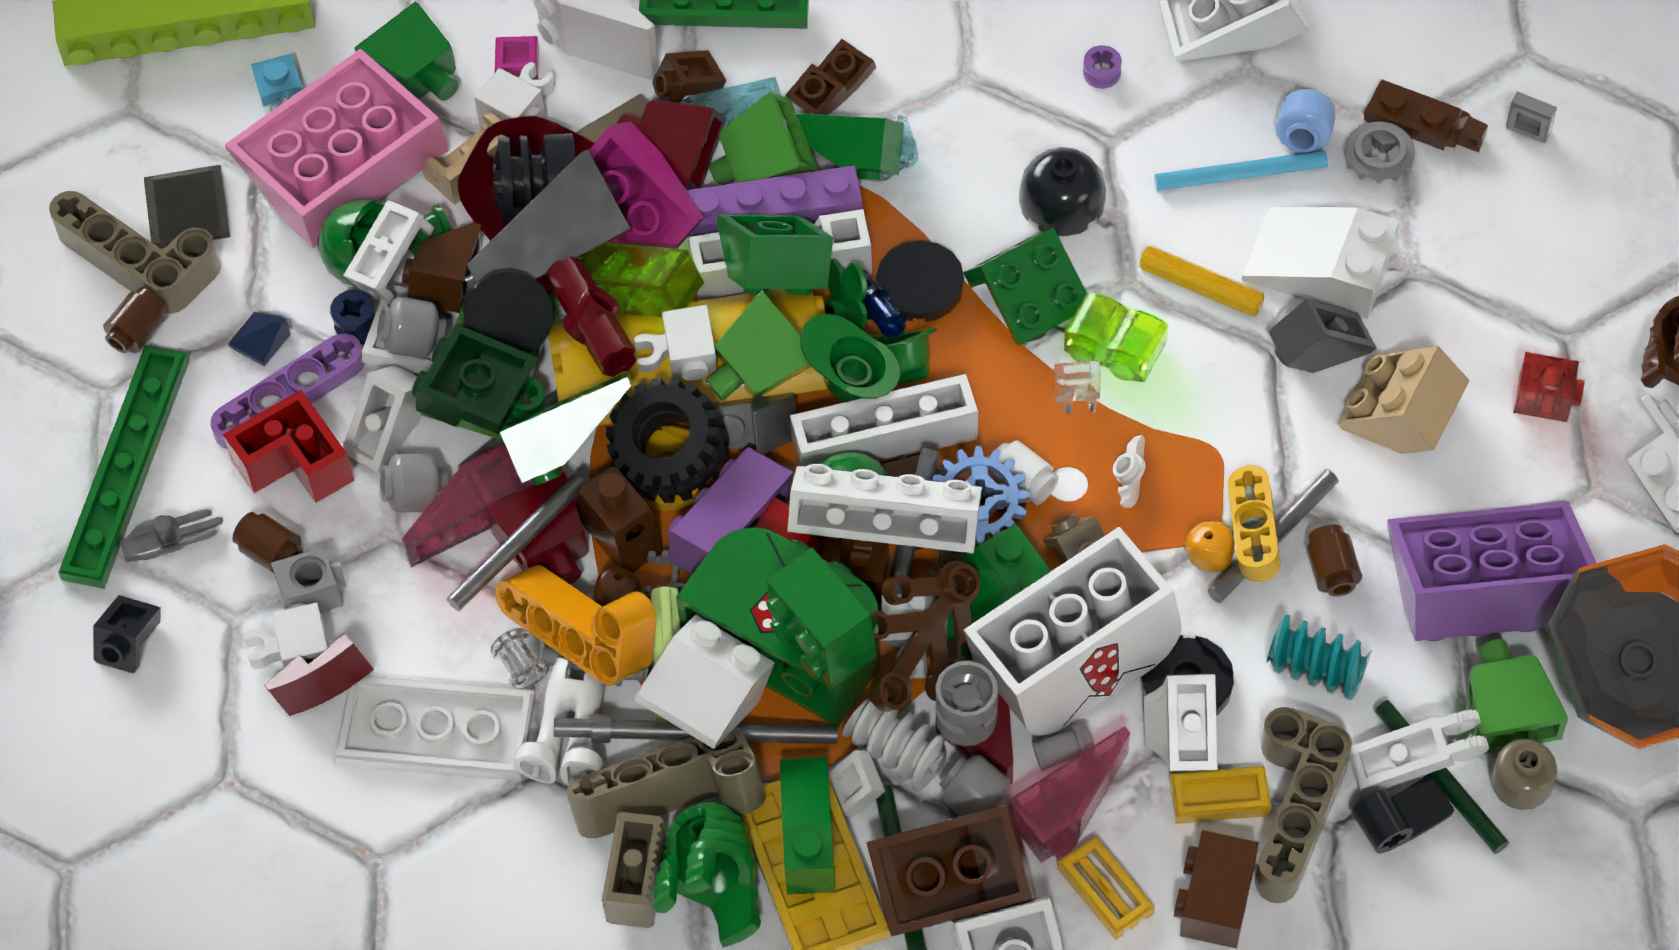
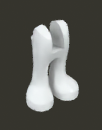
M558 657L552 668L546 688L541 727L536 742L522 744L517 749L513 766L519 773L537 782L552 784L556 781L559 767L562 737H553L554 718H566L569 712H574V718L592 719V714H599L604 692V684L587 672L584 673L583 680L571 679L572 662L565 657ZM570 737L567 751L563 756L560 767L561 779L566 785L569 786L571 782L581 776L603 769L602 758L593 751L594 743H591V738Z

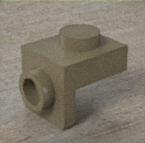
M1073 513L1053 524L1051 527L1054 533L1043 539L1047 548L1055 547L1063 563H1065L1104 537L1105 534L1094 516L1078 518Z

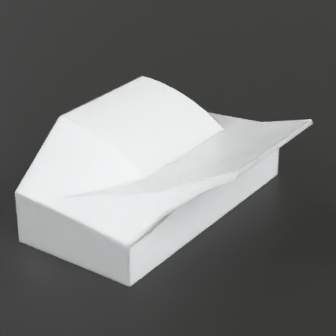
M1215 674L1167 675L1162 686L1144 696L1145 748L1163 758L1170 771L1218 770Z

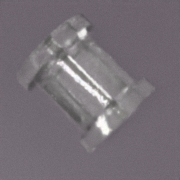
M515 628L502 634L494 641L490 648L493 658L498 661L501 660L511 675L509 681L516 689L532 687L541 681L549 671L547 663L543 658H538L531 648L529 634L523 628Z

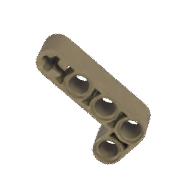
M62 192L50 202V216L59 240L64 245L131 292H136L138 288L144 287L157 294L167 306L165 313L173 314L186 308L220 272L221 264L212 235L207 230L202 228L186 229L162 250L79 192Z
M1280 707L1269 712L1265 718L1261 741L1262 754L1269 762L1295 772L1259 858L1255 885L1261 897L1273 903L1287 902L1298 891L1347 771L1352 746L1349 733L1341 726L1289 707ZM1285 732L1290 734L1293 739L1288 741L1280 740L1274 734ZM1332 749L1337 752L1338 756L1325 757L1319 753V750ZM1313 788L1320 791L1322 796L1308 797L1302 790ZM1297 828L1302 830L1306 836L1294 838L1289 836L1285 830ZM1282 858L1288 861L1287 868L1281 874V877H1278L1275 874Z
M737 727L715 749L692 736L581 776L571 782L566 789V795L578 832L586 838H599L614 833L617 813L620 812L661 816L719 795L724 806L730 808L735 814H745L758 809L764 804L766 799L755 756L742 731Z

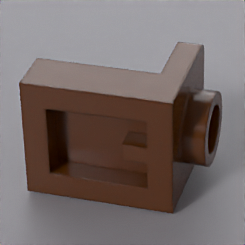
M709 50L666 53L652 81L654 91L661 101L681 103L686 95L721 93L726 83L724 75Z

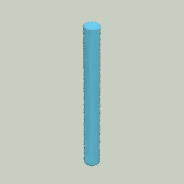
M1322 150L1154 174L1156 191L1326 168L1328 167V157L1326 151Z

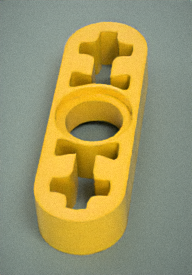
M1247 465L1236 469L1228 479L1236 555L1241 574L1250 581L1262 582L1273 578L1279 572L1281 567L1280 550L1269 476L1263 468ZM1254 485L1256 500L1247 501L1246 486ZM1251 517H1262L1267 520L1262 527L1257 529H1247L1242 526ZM1261 545L1263 560L1254 562L1253 546Z

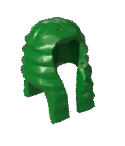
M713 802L700 803L681 812L668 829V839L664 842L662 862L657 867L658 873L655 876V886L653 887L654 900L652 907L656 913H666L676 904L677 894L709 907L718 924L719 941L722 947L734 945L747 939L761 925L759 918L760 909L755 901L758 895L755 884L757 868L754 862L750 835L740 816L736 815L727 806Z

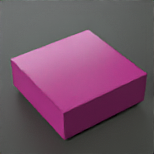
M538 36L495 38L494 72L501 68L519 78L523 67L533 62L536 65L537 72L533 79H538Z

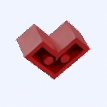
M302 390L297 391L223 434L231 462L253 493L258 492L293 471L314 502L317 503L355 481L347 452Z

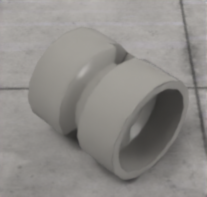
M973 661L956 662L944 669L936 683L937 727L943 737L951 743L961 746L977 745L987 740L994 732L997 724V680L991 670L980 663Z

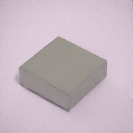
M1517 91L1511 101L1506 128L1546 143L1552 132L1557 107Z

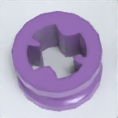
M1105 45L1095 46L1088 50L1084 56L1083 63L1085 81L1089 85L1101 89L1117 84L1121 77L1122 58L1120 53L1116 49ZM1099 63L1100 67H1102V63L1110 65V69L1105 70V67H1102V71L1095 69V64Z

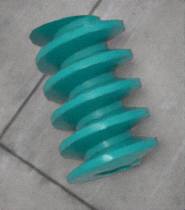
M1285 614L1273 637L1266 663L1273 658V671L1277 674H1281L1291 664V678L1296 681L1308 670L1309 685L1316 687L1326 677L1327 691L1332 694L1343 683L1344 697L1352 700L1360 688L1372 650L1366 657L1362 656L1360 640H1356L1348 650H1345L1344 635L1341 633L1330 644L1326 643V628L1321 627L1313 637L1308 636V622L1305 620L1293 631L1290 629V615Z

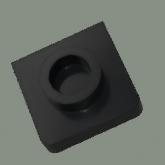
M118 595L93 625L94 661L129 673H135L140 667V646L160 623L161 607Z

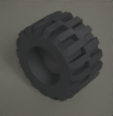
M662 378L652 379V386L648 388L643 383H640L634 387L637 393L631 398L625 393L619 399L623 406L621 410L613 408L609 416L614 426H606V437L610 441V444L606 445L608 453L614 460V465L638 493L641 490L646 498L655 501L657 495H659L664 503H674L676 495H679L683 502L693 499L691 491L697 488L699 491L704 487L709 488L706 481L710 477L715 480L719 478L721 470L717 466L718 463L726 464L728 453L723 446L729 445V438L724 430L725 425L705 394L702 395L698 387L691 383L685 387L681 379L671 378L669 385H666ZM670 423H684L690 426L688 440L676 454L662 459L646 456L647 443L657 429Z

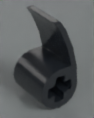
M1431 774L1426 775L1393 796L1386 789L1375 791L1361 799L1351 810V814L1374 850L1379 854L1391 851L1422 835L1451 817L1454 812L1453 806Z

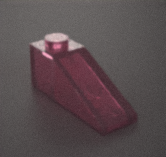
M504 444L493 450L481 451L470 461L464 463L402 537L407 562L411 568L490 529L485 507L529 487L527 482H521Z
M1125 726L1008 800V804L1012 803L1021 838L1041 863L1053 855L1056 858L1062 857L1077 845L1078 839L1082 836L1129 753L1130 732Z

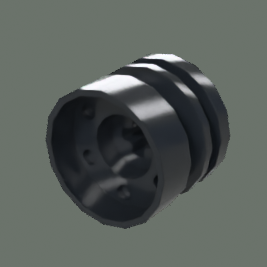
M573 133L543 135L541 154L532 155L527 136H520L519 156H511L509 136L498 137V146L493 160V184L495 204L501 215L503 228L514 219L515 207H523L524 209L575 159Z

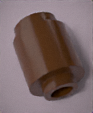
M144 287L138 288L136 292H130L103 324V329L107 334L105 339L108 344L121 353H127L128 351L138 353L163 323V314L167 311L165 302L157 294Z
M254 512L247 513L238 522L233 532L232 540L238 545L239 552L274 573L271 565L272 562L303 553L301 537L264 513L259 515Z
M1336 524L1321 526L1313 530L1308 535L1309 544L1306 547V551L1318 590L1335 597L1351 593L1362 580V573L1351 536L1344 532L1342 526Z

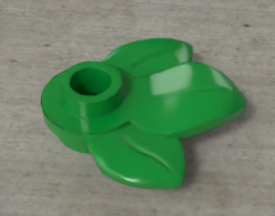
M835 258L831 259L828 281L831 299L824 301L825 314L839 315L855 324L861 330H864L867 322V309L862 300L867 292V281L863 268L858 263H851L843 271L840 263Z

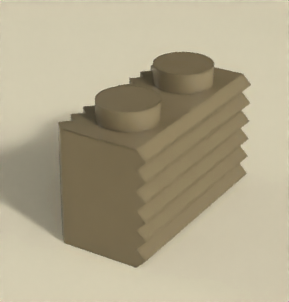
M626 812L617 813L601 901L603 902L602 906H604L603 910H605L606 922L610 924L650 928L654 925L653 917L656 916V913L652 907L654 900L653 887L655 886V876L658 873L657 867L662 862L664 842L667 840L664 821L660 816Z

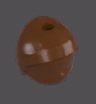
M620 566L607 567L599 574L595 582L593 600L603 607L629 593L641 592L642 584L626 568Z

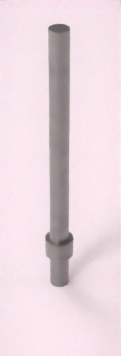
M592 714V719L554 718L553 737L591 738V743H610L611 738L684 740L692 737V735L669 721L613 720L611 715ZM739 723L736 726L742 731L747 742L837 744L838 727L833 725Z

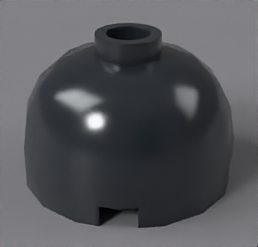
M1066 147L1048 149L1036 156L1024 170L1019 189V203L1022 215L1027 221L1029 217L1034 223L1038 224V230L1040 231L1054 227L1057 235L1063 237L1080 234L1087 230L1089 223L1093 222L1097 216L1098 219L1102 216L1106 201V186L1099 166L1087 154L1077 149Z

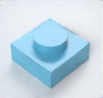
M292 53L251 64L263 107L287 101L302 90Z

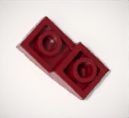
M343 634L309 664L300 655L297 656L264 684V687L284 711L291 716L331 700L362 680L374 668L355 644Z

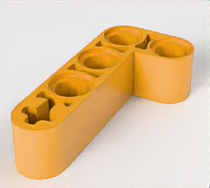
M541 565L527 568L500 581L496 585L495 598L497 604L509 619L602 684L613 686L647 669L651 665L657 620L653 604L643 593L638 591L629 593L602 607Z

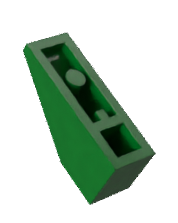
M796 113L809 147L839 167L855 165L858 180L882 182L883 174L899 175L904 123L887 118Z
M827 757L780 760L787 895L835 892Z

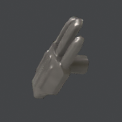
M205 509L176 518L170 515H160L154 520L138 524L126 538L120 540L126 562L149 560L178 551L186 545L209 539L217 534V529L183 539L182 537L215 528L223 523V518L216 517L179 528L180 525L211 516V510Z

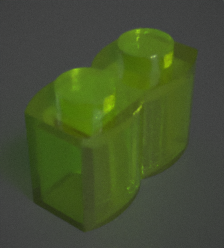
M1087 293L1065 330L1064 351L1081 364L1105 366L1114 376L1121 380L1145 382L1167 343L1168 324L1148 312L1128 309L1107 296Z

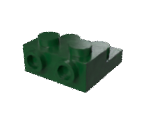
M456 324L447 339L440 338L436 344L432 355L433 363L428 372L422 370L415 380L412 395L416 397V411L456 428L460 421L464 420L499 435L536 371L538 357Z

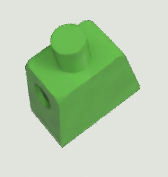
M772 92L763 96L720 131L719 139L726 155L709 165L710 173L718 185H726L733 180L739 183L819 171L791 99Z
M762 291L715 345V354L724 365L707 378L705 382L721 401H724L741 385L754 399H757L812 366L807 362L801 350L800 334Z
M1503 639L1484 643L1479 648L1483 664L1475 665L1470 669L1466 685L1468 710L1478 711L1481 720L1478 726L1471 729V737L1479 735L1484 736V738L1486 737L1489 750L1484 754L1501 751L1505 745L1515 740L1529 739L1540 743L1562 740L1568 716L1538 658L1533 655L1511 658L1507 642Z

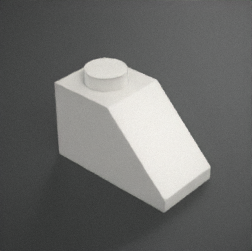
M397 365L368 373L343 444L348 457L376 472H380L381 467L387 465L391 457L416 427L421 416L420 412L416 411V397L412 395L413 385L417 378L416 375Z

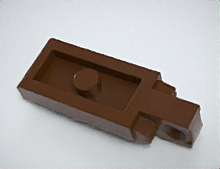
M1383 79L1378 84L1364 113V120L1366 122L1394 124L1403 129L1411 139L1443 151L1446 146L1455 148L1456 145H1460L1479 152L1486 138L1488 128L1487 124L1471 117V114L1461 110V108Z

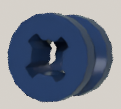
M347 290L336 296L330 305L336 335L347 333L355 336L362 345L366 342L375 317L374 303L371 297L363 291ZM352 313H360V317L354 316Z

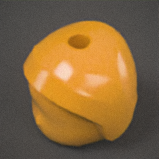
M1206 521L1198 524L1187 535L1185 541L1187 556L1190 562L1200 570L1209 573L1219 572L1227 569L1232 563L1235 547L1234 538L1229 528L1223 523Z

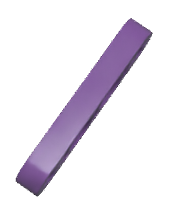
M347 333L332 336L218 408L211 417L210 425L217 444L227 449L223 434L231 429H225V425L232 422L233 425L237 426L250 419V415H246L245 412L248 409L251 410L253 417L264 411L258 408V403L266 396L274 395L283 400L302 390L312 404L356 376L365 365V363H362L363 348L359 339ZM339 352H343L346 355L351 354V358L345 361L342 357L337 358L336 354ZM322 362H325L327 369L330 367V373H326ZM304 372H313L319 376L317 382L310 387H300L295 384L296 378Z

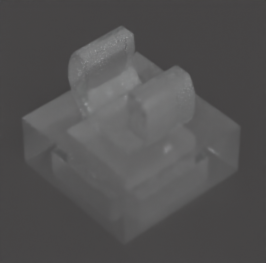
M1100 360L1054 365L1055 403L1062 402V407L1066 414H1072V401L1087 400L1089 412L1096 411L1097 399H1100L1102 375Z

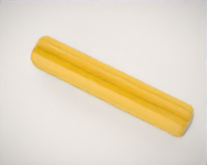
M1147 246L1141 256L1140 268L1245 314L1256 316L1263 306L1265 296L1263 292L1157 247Z

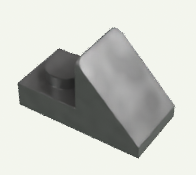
M794 392L763 396L757 399L748 398L712 403L725 425L724 430L729 438V445L723 446L725 450L756 446L757 452L764 454L792 442L790 415L797 414Z

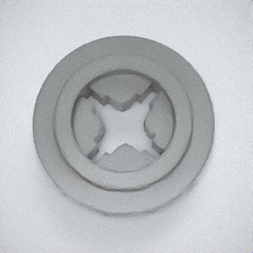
M1370 122L1359 126L1350 134L1346 142L1344 154L1348 159V168L1358 171L1361 180L1365 177L1374 178L1379 185L1384 179L1391 178L1396 182L1401 174L1410 171L1415 157V147L1411 137L1400 127L1387 122ZM1373 147L1374 149L1377 148L1380 153L1388 151L1386 162L1385 160L1382 161L1379 156L1371 158Z

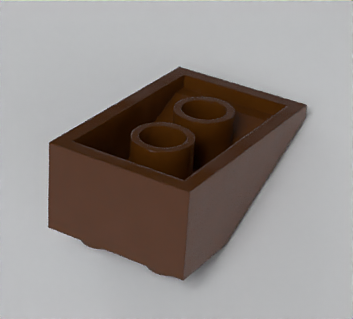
M1012 803L866 842L891 937L1032 900L1037 897Z

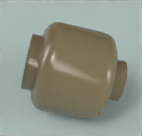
M1529 739L1515 740L1505 745L1497 755L1491 776L1493 791L1500 801L1515 809H1534L1542 805L1551 795L1558 769L1555 757L1543 744Z

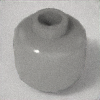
M398 297L393 299L389 306L384 305L382 307L378 320L377 339L383 341L385 349L391 354L426 358L440 338H444L446 321L439 319L438 310L434 303Z
M396 454L391 457L388 466L381 467V499L383 502L388 501L391 509L395 512H431L436 508L439 497L447 496V470L439 469L433 455Z
M975 754L969 759L962 755L939 783L944 789L941 795L942 802L959 817L1006 805L1012 801L1004 795L1010 786L1009 777L980 754Z

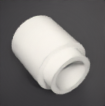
M1019 440L1010 444L1003 443L997 448L1000 450V463L1004 464L1012 458L1016 461L1011 472L1013 476L1025 474L1026 480L1018 487V490L1029 492L1030 497L1026 502L1031 501L1035 505L1043 503L1052 494L1059 480V477L1053 473V466ZM991 471L992 478L1000 484H1005L997 474Z

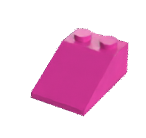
M630 121L610 125L589 149V152L631 230L609 243L648 281L704 217L662 153Z

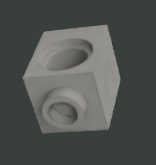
M324 546L271 563L285 608L298 603L308 605L317 602L320 613L343 606L338 589L347 587L339 561L330 563ZM320 580L313 586H303L308 581Z

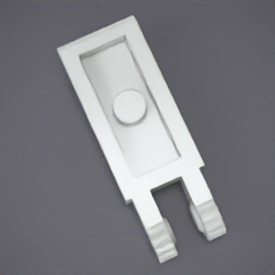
M1466 709L1465 711L1453 713L1442 718L1435 716L1352 745L1350 757L1361 792L1365 796L1455 765L1454 761H1468L1474 759V757L1484 755L1489 750L1487 739L1484 736L1468 737V739H1462L1448 744L1446 735H1459L1478 726L1481 723L1478 711Z

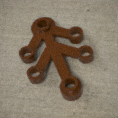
M951 561L939 568L936 577L909 579L907 576L899 575L889 578L884 582L882 586L883 598L888 604L893 606L908 603L913 597H937L928 611L886 615L881 611L871 613L872 620L873 618L878 619L879 631L877 634L874 632L875 641L885 639L889 634L914 632L889 672L876 676L870 684L868 691L869 699L877 709L883 712H890L907 706L912 695L908 678L927 649L929 651L932 675L926 679L925 692L935 702L938 677L946 667L950 666V660L953 663L973 661L964 629L972 624L969 604L978 595L981 583L977 571L972 566L961 561ZM953 579L957 583V591L953 586ZM896 583L902 589L901 598L895 593ZM951 612L956 638L947 646L944 622ZM961 644H964L967 648L966 658L961 654ZM883 686L888 690V700L884 696Z

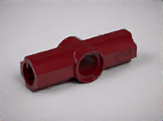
M569 256L562 261L554 262L546 274L549 277V286L567 314L562 320V325L566 332L573 339L586 346L603 375L615 377L621 372L629 371L637 361L634 355L636 349L616 318L621 312L619 303L608 292L597 287L581 259Z

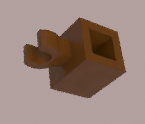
M842 538L839 563L845 565L855 577L863 581L874 594L877 604H882V586L887 580L890 559L889 543Z

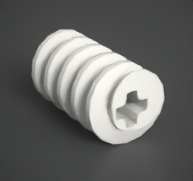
M866 699L847 721L842 736H852L853 744L859 748L867 746V751H869L872 758L882 757V765L889 770L897 768V776L900 779L906 781L912 778V788L920 791L924 789L936 777L945 762L946 754L941 751L945 737L939 734L932 741L928 742L926 738L930 726L925 723L916 731H913L911 729L915 720L913 713L910 712L901 720H898L896 717L899 710L883 712L877 709L870 699Z

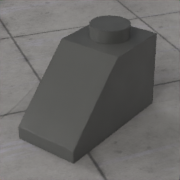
M1305 299L1268 331L1276 345L1275 354L1281 363L1288 368L1310 373L1368 355L1377 349L1358 313Z

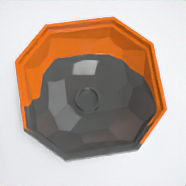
M1663 544L1577 568L1546 627L1577 717L1638 750L1679 739V551Z

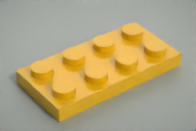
M781 780L763 785L766 795L764 804L752 812L739 814L747 827L754 856L790 949L855 950L889 938V927L830 781L829 795L835 892L787 895L783 849Z

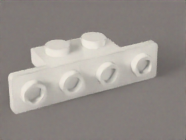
M1648 393L1641 400L1664 433L1626 460L1674 531L1679 534V429L1676 426L1679 423V415L1666 399L1658 402Z

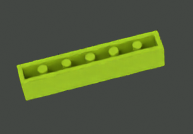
M312 0L52 1L55 39L64 66L85 65L101 60L129 58L134 55L160 51L170 52L186 47L209 46L219 42L254 39L264 35L284 32L294 33L304 29L315 28Z

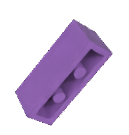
M749 447L736 460L730 459L722 468L718 480L710 488L704 487L697 495L693 507L685 516H677L670 525L667 532V539L670 540L668 561L693 574L712 547L721 538L736 530L753 528L774 497L788 504L790 501L793 472Z

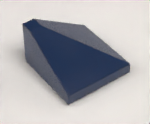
M254 312L228 345L231 349L265 367L291 335L287 320L278 315Z

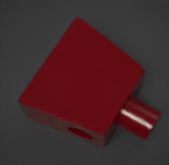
M649 100L642 118L629 113H623L617 124L631 121L662 153L684 188L692 190L702 188L719 141L720 131L723 129L727 118L711 107Z
M565 472L560 473V476L537 486L533 485L485 507L490 530L500 544L510 537L568 480ZM573 500L513 559L522 571L534 565H541L570 585L581 577L582 572L576 560L585 557L588 549L575 501Z

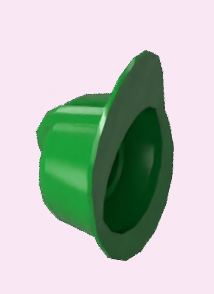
M822 314L813 317L804 325L800 335L801 350L807 362L823 376L824 383L830 393L838 399L846 402L861 398L876 399L888 395L897 386L900 377V367L893 352L852 322L839 315Z
M926 328L912 332L867 333L889 348L898 360L900 377L897 384L922 380L929 375L930 350L928 335L936 332L937 328Z

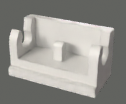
M387 200L343 276L370 297L376 300L378 297H381L385 302L391 304L395 295L385 287L419 229L426 235L431 236L435 228L419 212Z

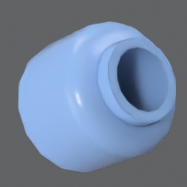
M1300 89L1290 93L1283 100L1276 123L1277 136L1281 143L1290 150L1299 153L1315 152L1325 147L1332 135L1336 119L1333 103L1323 93L1312 89Z

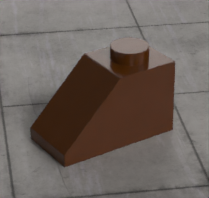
M471 223L421 241L414 259L407 258L403 269L402 284L409 285L408 298L432 302L436 305L437 309L460 313L469 288L464 277L471 274L467 264L480 252L482 224Z

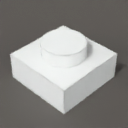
M855 750L828 772L829 781L843 816L855 817L885 792L869 751Z

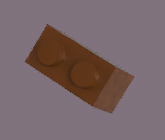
M1202 830L1198 847L1189 845L1183 874L1192 875L1188 890L1179 888L1173 917L1182 919L1181 937L1237 949L1259 842Z

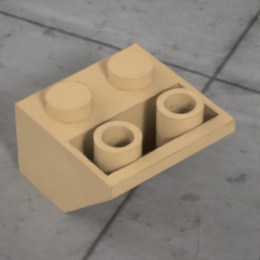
M1439 346L1373 355L1365 365L1364 373L1354 393L1348 398L1346 408L1337 424L1342 430L1400 454L1435 450L1470 380Z

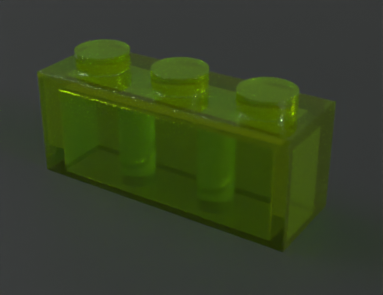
M607 243L579 258L597 287L605 290L615 298L620 305V313L663 318L662 312L686 308L704 284L691 255L685 249Z

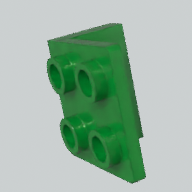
M1054 227L1034 234L963 272L971 288L986 284L1017 345L1030 341L1092 306V302Z

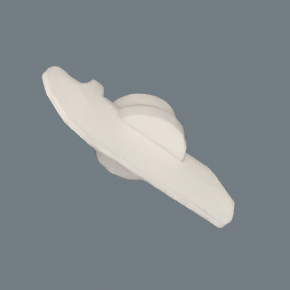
M1143 435L1133 437L1127 445L1126 453L1119 456L1113 465V474L1118 482L1122 484V487L1118 488V493L1121 496L1120 504L1123 508L1129 509L1133 507L1139 497L1141 477L1146 468L1143 459L1145 447Z

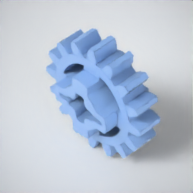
M976 446L974 456L970 458L967 457L962 449L958 450L957 464L954 465L946 459L942 462L941 467L946 476L934 475L932 481L945 483L970 470V476L966 482L971 484V486L982 487L983 496L988 498H986L984 505L980 506L976 546L983 543L985 537L990 536L992 538L1001 533V530L1014 526L1015 522L1012 518L1024 519L1027 511L1019 506L1018 503L1026 502L1030 497L1028 491L1018 490V487L1026 480L1025 474L1013 476L1011 473L1016 461L1012 458L1004 464L1000 463V450L998 449L991 453L990 458L983 457L981 446ZM988 470L997 474L1005 484H997L988 475ZM1008 507L1006 513L999 520L988 525L989 516L996 509Z

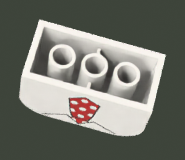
M1117 527L965 628L964 633L973 661L991 670L997 680L998 694L1005 700L1024 727L1031 734L1047 735L1067 727L1157 666L1177 643L1182 626L1174 590L1124 531Z

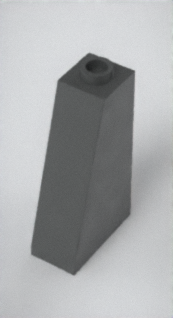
M589 150L580 153L467 264L471 274L464 277L470 289L480 279L484 278V275L493 270L508 268L527 272L539 280L547 275L546 272L554 262L562 261L569 256L580 258L631 231Z

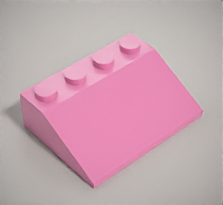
M362 49L353 53L225 144L226 150L287 225L312 248L317 246L321 227L332 210L348 201L381 200L424 169L426 165L423 161L429 156L437 159L448 151L439 117Z

